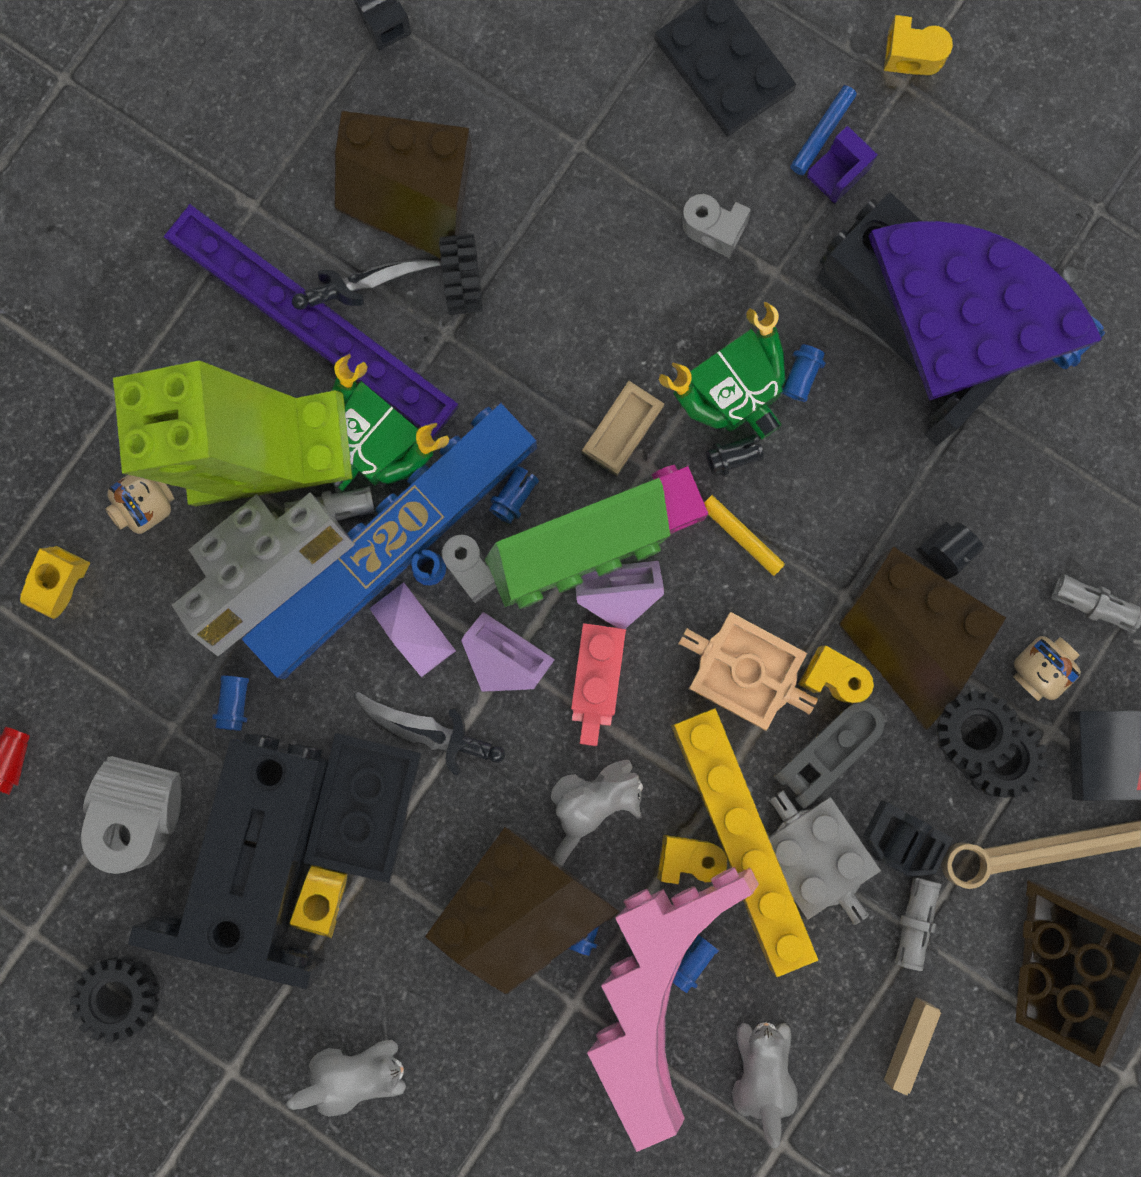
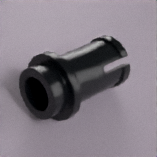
M752 434L749 437L722 446L719 443H714L712 449L706 451L707 463L712 474L720 473L722 476H727L731 469L755 461H762L764 459L761 444L755 445V443L759 442L757 435Z

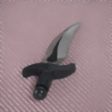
M418 259L393 262L372 267L363 273H353L345 279H342L336 271L320 270L318 271V278L321 282H327V284L304 291V294L297 293L292 298V305L297 310H304L307 306L313 307L329 300L337 299L345 305L362 306L364 305L363 295L353 291L373 288L407 273L440 266L441 260Z
M359 692L355 693L356 700L366 713L386 730L412 743H424L431 750H446V765L454 775H458L461 772L456 761L459 751L485 760L489 757L494 763L502 762L505 758V750L502 747H492L491 743L465 735L464 719L455 708L449 710L454 727L453 729H448L438 724L433 717L417 716L395 710L373 701Z

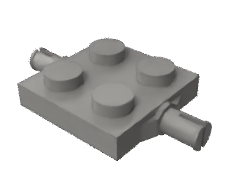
M784 790L778 792L777 795L786 806V809L782 807L775 795L772 796L768 801L771 802L783 822L768 838L792 897L806 918L809 920L826 907L840 903L853 925L861 921L851 908L852 906L855 907L863 920L866 919L869 913L866 912L854 893H856L862 883L881 870L832 798L828 796L811 808L797 811Z

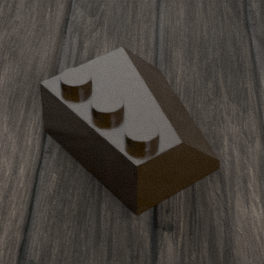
M342 111L335 150L336 211L380 232L384 231L405 241L406 245L419 251L423 250L441 260L439 237L459 235L472 151L469 128Z
M892 547L882 554L838 625L870 664L877 668L898 698L903 700L914 713L916 720L921 726L928 730L942 714L946 706L960 694L1006 620V617L902 551Z
M504 827L425 937L458 965L504 994H509L549 965L558 955L572 945L581 942L591 931L605 921L611 920L621 911L520 833Z
M1027 880V919L1024 920L1023 927L1025 942L1023 965L1020 967L1015 1022L1088 1062L1102 1067L1112 1062L1141 997V928L1082 899Z

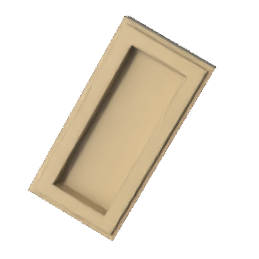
M628 381L583 448L582 454L618 476L663 409L664 403Z
M917 997L884 1078V1081L893 1090L905 1095L910 1094L941 1014L940 1010L931 1003Z

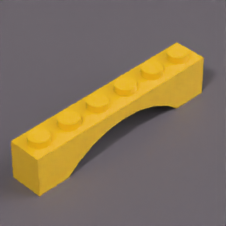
M716 708L671 725L730 867H735L737 873L751 868L759 883L753 894L743 899L770 971L776 977H779L818 961Z

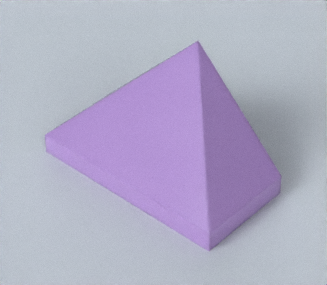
M659 561L622 564L623 567L601 577L598 576L596 571L581 576L583 583L575 587L577 603L616 628L626 629L664 595Z
M402 583L369 608L390 640L421 677L456 652L405 583Z
M484 612L461 640L482 692L534 689L555 660Z

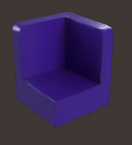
M847 125L835 137L830 150L809 169L807 177L836 204L871 169L878 154Z

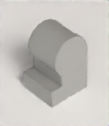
M697 194L689 198L685 203L682 218L683 230L692 240L730 258L748 224L751 209L735 202L730 212L721 208L718 202L710 195Z
M455 535L449 538L444 544L442 558L456 580L472 601L476 603L496 588L494 578L488 565L486 566L482 561V553L475 540L466 535Z

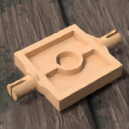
M732 612L726 617L719 632L710 640L687 628L683 636L694 642L682 637L678 643L701 655L699 670L688 689L763 730L768 729L776 712L786 702L801 709L808 715L814 707L803 701L811 705H816L818 698L795 687L797 672L807 653Z

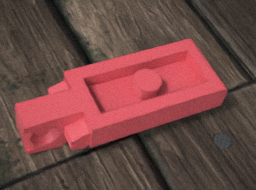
M583 623L571 710H573L572 721L582 722L580 744L597 746L600 724L611 726L612 715L614 716L626 629Z

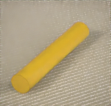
M713 495L704 502L708 515L768 572L775 576L781 570L785 563Z

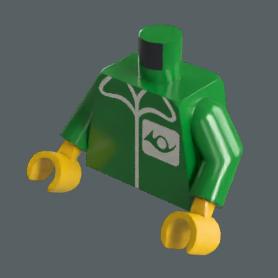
M764 302L767 313L761 321H758L756 311L751 308L747 311L748 321L759 328L756 334L750 329L691 371L686 366L673 362L672 366L677 370V378L674 382L666 375L661 374L659 376L660 384L674 390L675 398L691 419L715 429L724 427L729 432L734 431L748 421L761 440L782 426L768 407L780 397L783 392L782 386L785 382L784 351L778 330L775 327L779 318L775 307Z
M351 354L342 357L335 363L334 370L337 378L332 391L336 390L343 393L352 479L333 482L332 484L343 491L358 473L374 486L380 482L391 484L409 478L417 469L423 467L433 456V451L443 448L449 443L448 436L440 437L434 442L431 432L437 426V423L428 424L417 429L362 381L356 386L355 380L365 375L367 365L365 362L357 365L355 373H353L348 368V360L351 358Z

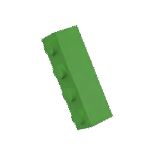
M660 478L654 479L496 542L485 558V562L491 571L504 606L507 607L517 603L519 609L528 607L543 600L542 592L557 586L559 593L582 584L581 576L596 571L598 576L601 577L623 567L620 560L635 555L637 560L640 561L661 551L659 544L670 536L662 482Z

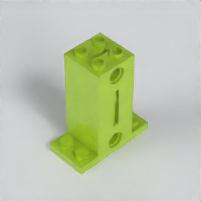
M200 360L113 378L122 473L186 488L188 505L202 506L253 497L256 494L259 496L352 479L344 398L341 392L335 390L294 398Z

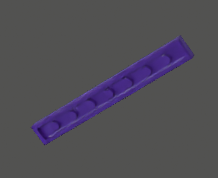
M191 204L188 205L164 235V238L170 244L333 366H335L339 359L348 354H351V358L348 360V368L353 373H355L357 365L365 362L367 372L364 376L355 380V382L359 384L362 381L416 428L420 429L425 425L437 423V426L431 432L433 440L459 408L458 403L322 303L313 307L307 306L304 310L295 309L292 305L293 296L297 293L304 294L306 290Z

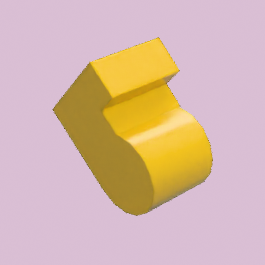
M895 15L888 30L884 71L914 75H933L939 72L953 47L952 37L949 32L939 26H928L923 30L911 28L912 17Z
M58 546L39 549L25 580L26 583L20 596V602L52 619L57 618L67 607L78 579L84 577L90 562Z
M826 645L817 648L798 685L812 693L821 692L823 686L829 688L832 696L843 703H858L866 700L874 687L873 677L866 668Z
M663 835L657 876L661 882L679 884L680 872L691 873L695 878L703 882H711L713 877L726 871L727 857L719 846L702 840Z
M312 865L302 887L290 925L296 929L332 938L337 922L339 905L347 882V873Z

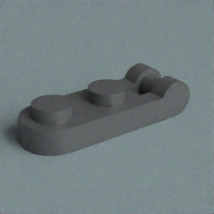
M859 702L850 704L792 759L786 762L773 777L782 786L787 784L796 794L794 799L803 809L806 808L880 738L885 725L882 713L870 703ZM807 764L818 774L810 783L799 773Z

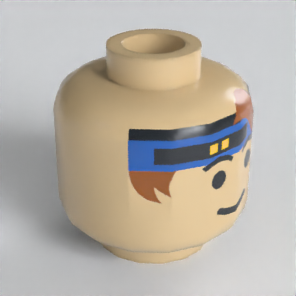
M127 475L108 489V498L111 505L106 507L105 510L120 530L128 526L133 532L142 534L170 515V502L174 500V497L165 483Z
M1040 636L1015 659L1014 667L1017 673L1013 677L1036 700L1039 701L1042 697L1048 700H1055L1080 677V668L1074 662L1080 655L1061 637L1053 642L1047 637Z

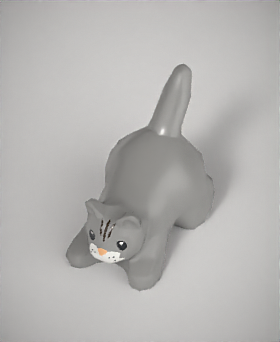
M622 760L608 765L592 782L585 781L579 778L578 775L573 774L562 777L555 784L551 792V800L556 806V814L566 834L555 852L554 861L563 866L581 837L594 831L607 816L615 811L624 810L629 811L635 817L641 816L639 805L642 798L643 785L636 773H630L633 768L630 760Z
M765 1022L758 1024L752 1030L749 1024L742 1023L737 1027L736 1040L743 1061L744 1073L742 1078L735 1082L732 1090L734 1107L742 1116L762 1119L767 1142L771 1148L775 1149L779 1147L781 1140V1118L789 1117L797 1108V1087L788 1072L791 1027L786 1023H781L775 1027L773 1024Z
M393 1040L381 1041L362 1053L353 1056L343 1055L340 1049L328 1048L320 1051L311 1059L309 1064L312 1073L310 1078L311 1086L293 1095L287 1101V1107L291 1110H297L316 1105L321 1115L330 1117L347 1114L363 1100L394 1097L403 1094L406 1089L405 1082L401 1079L404 1074V1068L402 1063L393 1057L398 1051V1044Z

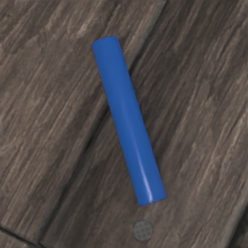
M847 85L841 88L791 163L790 168L799 175L806 173L857 96L853 88Z

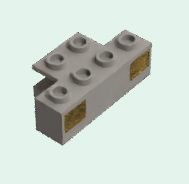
M311 492L281 517L275 512L271 513L262 499L256 494L188 549L206 578L172 604V607L189 634L215 655L219 656L355 544L337 520Z

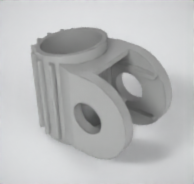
M113 756L108 757L107 761L103 762V765L99 768L89 786L83 804V812L86 816L81 832V845L85 856L92 865L107 873H125L149 865L163 853L169 835L173 834L177 827L181 811L182 784L179 772ZM123 826H126L130 832L129 844H126L122 839L121 831Z

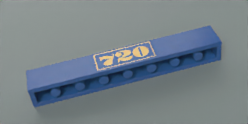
M502 403L494 410L490 407L482 410L472 420L471 425L474 428L462 439L458 435L453 437L445 447L441 448L439 453L442 457L430 468L425 464L417 469L409 477L407 482L410 486L398 497L395 493L389 495L378 505L375 510L378 515L366 526L363 523H359L347 533L355 544L352 548L242 638L247 646L277 678L285 680L412 563L416 553L419 555L422 553V550H427L507 477L516 466H519L537 449L535 438Z

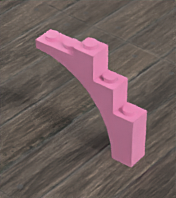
M735 867L728 869L711 879L713 886L698 892L694 886L671 898L673 905L664 889L650 895L648 889L642 890L624 900L626 907L615 918L634 956L627 957L611 966V975L601 985L619 1022L599 1031L596 1034L597 1041L587 1054L636 1152L675 1136L685 1119L671 1084L665 1053V1016L671 986L685 952L697 935L723 911L753 894L759 883L751 868L737 873Z

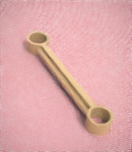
M1141 820L984 849L969 843H956L949 847L942 860V871L951 883L963 888L973 889L983 885L988 880L990 874L1141 847ZM963 849L974 851L980 859L978 874L967 882L958 879L952 869L955 855Z

